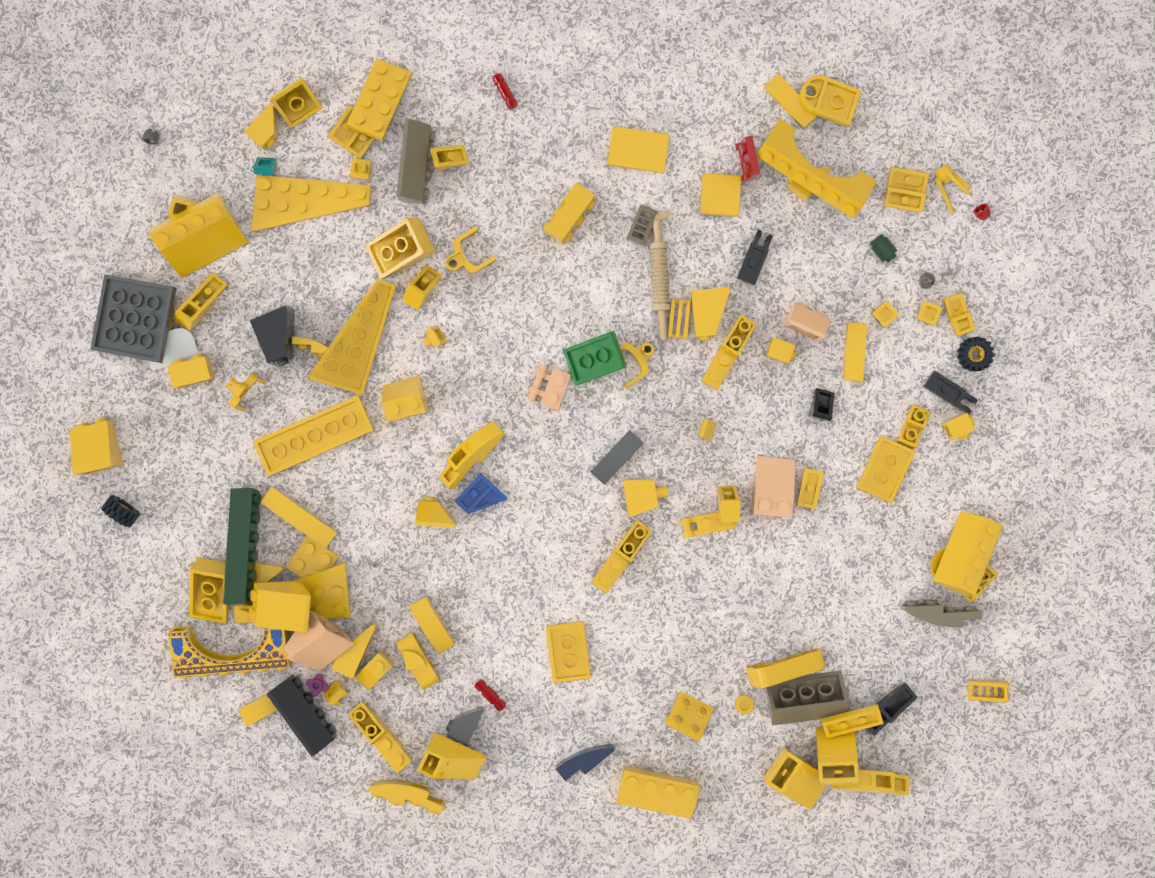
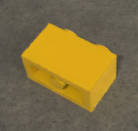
M203 354L191 356L192 360H174L172 365L167 366L172 387L179 389L215 380L210 358L203 357Z

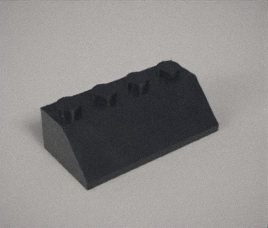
M292 674L266 695L310 756L313 757L337 737V730L332 723L328 724L324 717L326 715L320 707L317 708L313 703L315 700L311 693H306L302 688L303 682L298 676L294 677Z

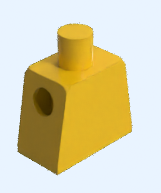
M622 480L629 517L659 507L657 499L668 497L667 486L655 487L654 480Z

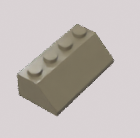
M405 118L397 197L401 202L424 205V201L428 200L429 188H426V183L431 178V169H428V165L433 160L430 147L431 143L435 142V131H432L431 125Z
M841 671L804 675L766 687L772 726L819 720L849 712V699Z

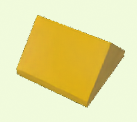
M302 77L270 97L271 102L290 129L323 109Z

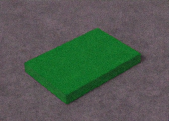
M615 331L563 350L575 386L627 368Z

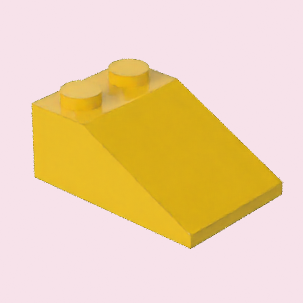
M406 218L365 245L380 279L410 267L435 253L420 218Z
M198 557L191 566L189 617L222 624L227 623L230 606L223 604L226 562Z

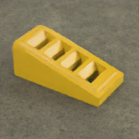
M969 680L968 700L1008 703L1009 683L1008 681ZM974 685L978 686V696H974ZM982 686H986V696H982ZM990 686L994 687V696H990ZM998 687H1002V696H998Z

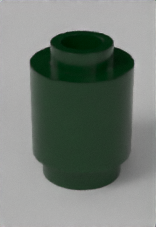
M881 234L870 242L871 249L881 262L886 261L889 263L897 256L895 252L898 250L887 236L884 237Z

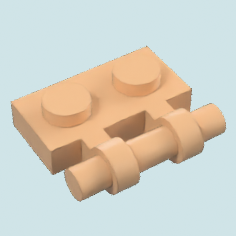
M541 364L539 370L535 372L534 376L536 378L533 386L529 388L528 392L530 394L527 400L535 402L537 395L541 396V405L558 411L571 375L554 368L551 375L546 374L548 366ZM543 379L548 381L545 392L539 390Z

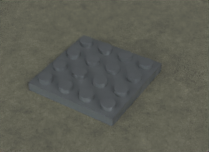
M104 274L90 350L163 363L177 288Z

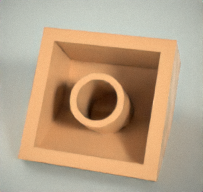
M799 302L792 305L783 326L816 341H820L826 336L830 319L826 317V313L816 310V312L811 311L808 305Z

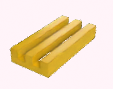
M671 299L668 337L687 339L691 301ZM675 304H679L676 334H672ZM684 304L686 305L683 335H680L682 307Z

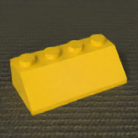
M961 511L932 581L965 597L975 596L1003 525L987 517Z
M623 766L616 803L691 819L696 807L700 785L695 780Z

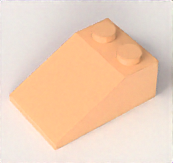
M757 456L751 513L792 518L795 460Z

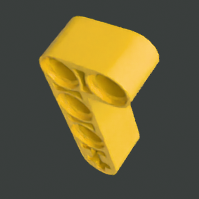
M816 648L769 663L759 662L755 666L747 665L746 671L750 686L764 688L825 669L826 665L822 649Z

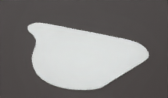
M176 328L168 332L163 363L150 361L149 367L152 370L172 365L174 360L184 359L188 361L192 360L191 356L202 353L197 350L194 337L188 330Z

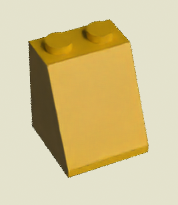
M420 375L383 385L382 405L387 422H396L430 412Z
M106 418L94 420L95 424L88 425L86 422L77 424L75 429H70L73 475L89 474L123 466L113 421H107Z
M301 581L254 583V590H251L250 594L253 605L249 609V618L256 627L308 632L311 595Z

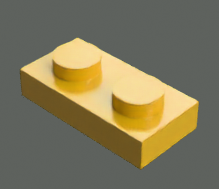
M804 468L796 502L797 506L816 510L824 472Z

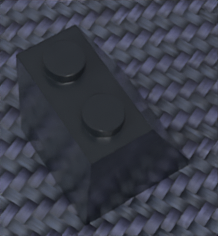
M286 305L249 320L267 363L279 367L290 363L289 360L293 358L294 350L292 337H294L295 312L293 308Z

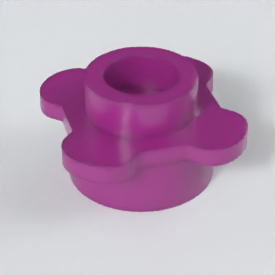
M320 673L316 674L313 679L306 681V686L311 689L313 696H318L321 691H326L329 687Z

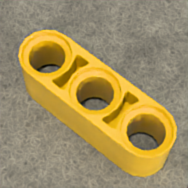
M412 632L397 641L396 644L401 654L402 651L411 650L425 660L426 666L411 669L417 682L425 690L440 681L441 678L439 674L435 673L434 665L429 658L427 659L424 654L426 653L420 641L417 642L416 634Z

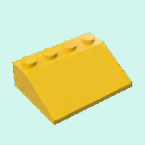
M219 192L153 226L149 231V236L158 250L181 278L249 243Z

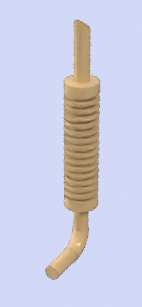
M669 210L662 211L655 216L653 222L654 243L649 244L650 250H652L650 251V254H652L650 255L652 258L650 259L652 261L650 265H652L651 269H653L651 270V273H653L651 274V277H653L651 278L653 281L651 284H653L652 288H654L652 289V292H654L652 293V296H654L652 297L654 300L652 302L655 303L653 311H658L659 337L664 341L667 340L666 311L670 310V304H668L670 296H668L669 292H667L669 291V288H667L669 287L667 284L669 283L667 281L669 278L666 277L668 276V273H666L668 272V269H666L668 268L666 265L668 262L666 261L667 258H665L667 257V254H665L667 253V250H665L667 249V243L662 242L661 225L664 219L670 217L671 212Z

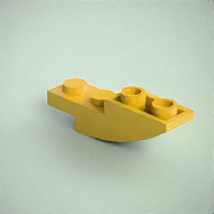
M740 314L708 366L701 382L716 391L719 389L757 324Z
M491 422L469 436L446 459L449 464L439 475L448 488L454 489L476 461L483 462L505 435L503 430L495 422Z
M636 520L602 565L591 583L607 594L652 533V530Z
M363 701L348 713V716L370 744H374L396 774L400 773L413 761L402 747L403 744Z
M858 770L859 785L831 786V789L908 796L909 776L893 772Z
M377 781L371 783L367 790L374 797L386 798L389 800V803L395 806H403L407 799L410 804L426 807L427 811L433 814H441L446 804L439 799L429 796L430 787L410 781Z

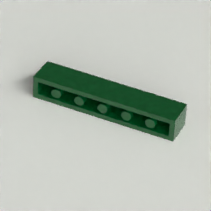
M231 488L223 595L224 605H253L250 594L251 590H254V582L257 578L255 563L258 560L256 547L259 541V533L257 531L258 524L260 523L259 505L262 500L260 491L254 488Z

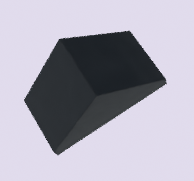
M816 388L808 417L831 421L834 393Z

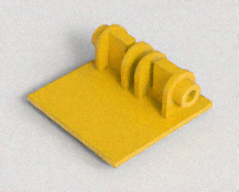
M680 691L670 714L665 719V725L700 742L714 708Z

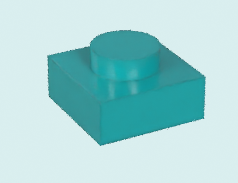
M257 157L253 166L254 174H261L262 176L273 175L277 166L276 158Z

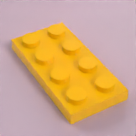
M376 58L346 124L347 128L383 141L409 84L412 72Z

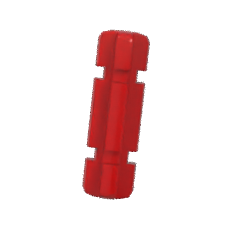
M495 74L492 79L495 85H497L498 91L503 100L506 101L508 109H514L518 106L516 99L513 98L510 88L504 82L502 74Z
M482 679L476 682L474 687L479 692L481 691V694L491 704H494V707L499 712L506 707V703L499 699V696L489 686L487 687Z

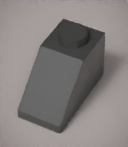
M478 707L455 716L454 721L450 719L445 729L449 731L446 737L468 746L484 708Z

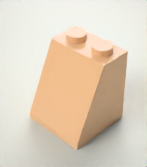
M310 611L308 632L295 631L283 649L288 654L287 658L294 663L298 661L307 669L313 668L320 671L352 647L354 643L338 624Z

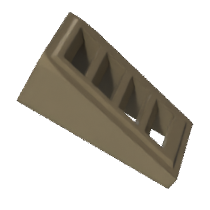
M640 204L626 240L644 247L658 211ZM644 211L651 214L652 218L642 215L641 212ZM639 218L650 222L649 225L639 222ZM636 225L646 228V232L635 228ZM633 232L644 235L643 239L632 235Z

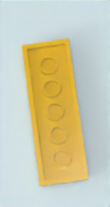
M357 395L253 441L269 477L374 431V428L360 396Z

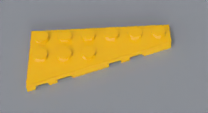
M257 175L251 232L370 206L372 186Z
M380 279L374 281L307 379L363 395L396 287L395 284Z
M346 561L331 568H325L323 571L315 574H309L294 580L301 581L310 593V611L326 619L350 618L351 610ZM233 606L235 623H253L249 618V609L252 606Z

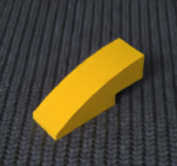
M428 596L409 606L421 629L438 654L455 646L453 639Z

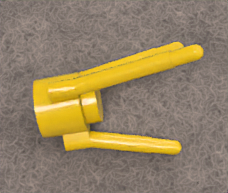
M945 164L934 173L937 176L934 181L938 184L950 213L954 214L942 182L947 184L952 180L966 195L970 194L966 188L971 189V186L955 173L951 167Z

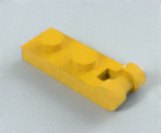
M719 512L680 519L681 525L684 527L683 538L736 528V523H721ZM696 522V530L691 529V523Z

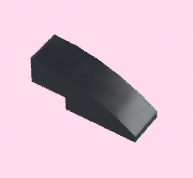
M906 683L895 688L876 703L879 706L884 724L869 727L865 730L869 735L875 736L888 723H892L918 698L917 695Z

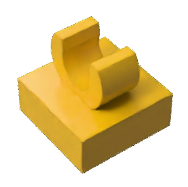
M352 158L350 178L369 181L372 161Z
M438 325L427 329L425 333L428 337L422 340L425 347L432 344L434 347H439L448 342Z
M337 679L324 692L327 703L332 706L335 704L341 706L342 702L340 699L342 696L349 698L343 684Z

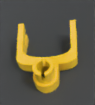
M477 226L454 239L453 249L455 253L448 256L445 261V266L449 271L455 272L464 267L470 274H475L496 262V257L493 256L482 264L474 266L463 254L460 243L478 233ZM455 262L456 266L451 267L449 264Z
M625 342L620 346L621 350L629 352L635 358L641 371L640 375L624 386L626 389L649 372L645 361L654 354L652 344L643 343L635 348L632 344ZM644 347H648L650 352H644Z
M255 372L250 374L244 382L240 383L232 377L229 380L230 383H227L225 386L234 395L229 401V405L244 412L246 408L239 405L243 397L256 382L265 385L267 381L260 378Z

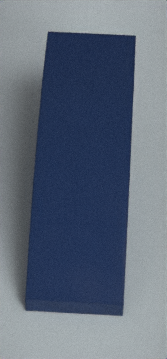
M605 744L586 748L559 762L555 769L565 781L579 769L586 775L613 753L615 747L613 744Z

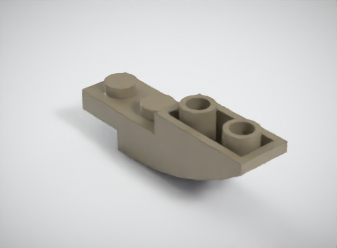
M925 600V604H918V601H906V604L901 605V609L912 616L940 626L963 627V620L982 619V611L976 609V606H964V610H957L956 607H945V610H943V605L937 603V600Z

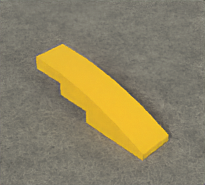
M272 486L260 501L279 517L325 548L337 534L336 530Z

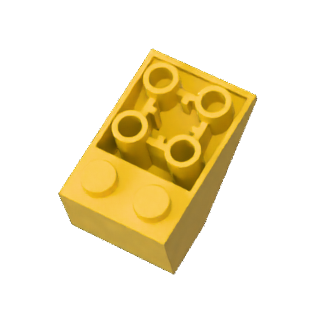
M816 727L820 786L859 785L855 731L827 738L824 728Z
M434 732L417 771L434 779H476L487 756Z
M783 746L763 777L767 785L810 810L827 787L820 786L818 768L785 746Z

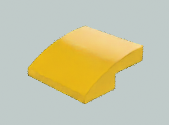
M349 105L327 137L360 159L375 138L347 128L346 124L353 111V107Z
M891 166L884 206L922 213L930 174Z
M703 173L700 214L738 217L741 176Z

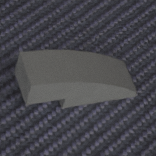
M629 430L592 469L591 473L605 485L644 442Z

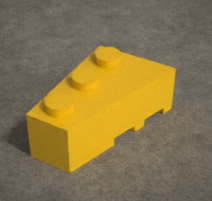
M576 182L563 199L562 204L552 214L551 220L543 226L544 233L562 245L565 242L569 243L574 236L572 232L576 226L580 227L585 220V217H583L587 210L590 212L596 204L594 201L595 195Z

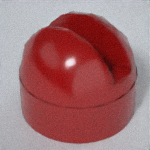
M986 203L980 204L974 209V214L979 220H987L991 215V209Z

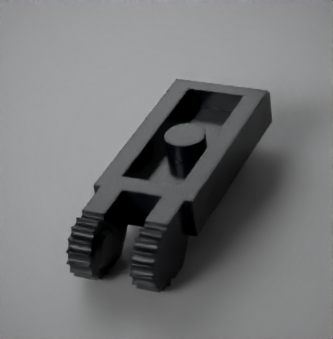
M757 230L753 242L750 243L736 278L753 286L756 284L773 235L768 234L764 247L757 245L762 235L761 230Z
M932 371L923 388L953 407H957L968 414L972 410L960 403L963 397L972 404H976L978 401L975 397L968 394L965 389L936 371Z

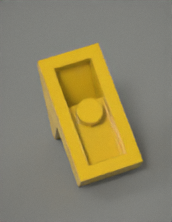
M464 145L430 149L435 169L440 172L450 167L469 164Z

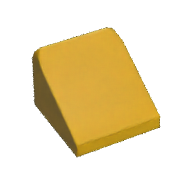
M704 419L698 437L711 441L717 423Z

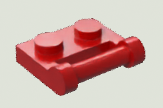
M747 136L741 142L735 144L736 150L739 152L743 182L752 181L760 174L753 136Z

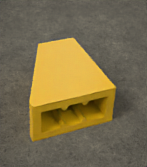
M730 287L690 292L694 336L699 338V341L711 340V336H715L730 293Z

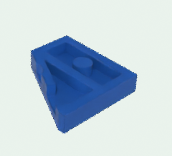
M480 473L455 502L467 514L503 502L507 497Z

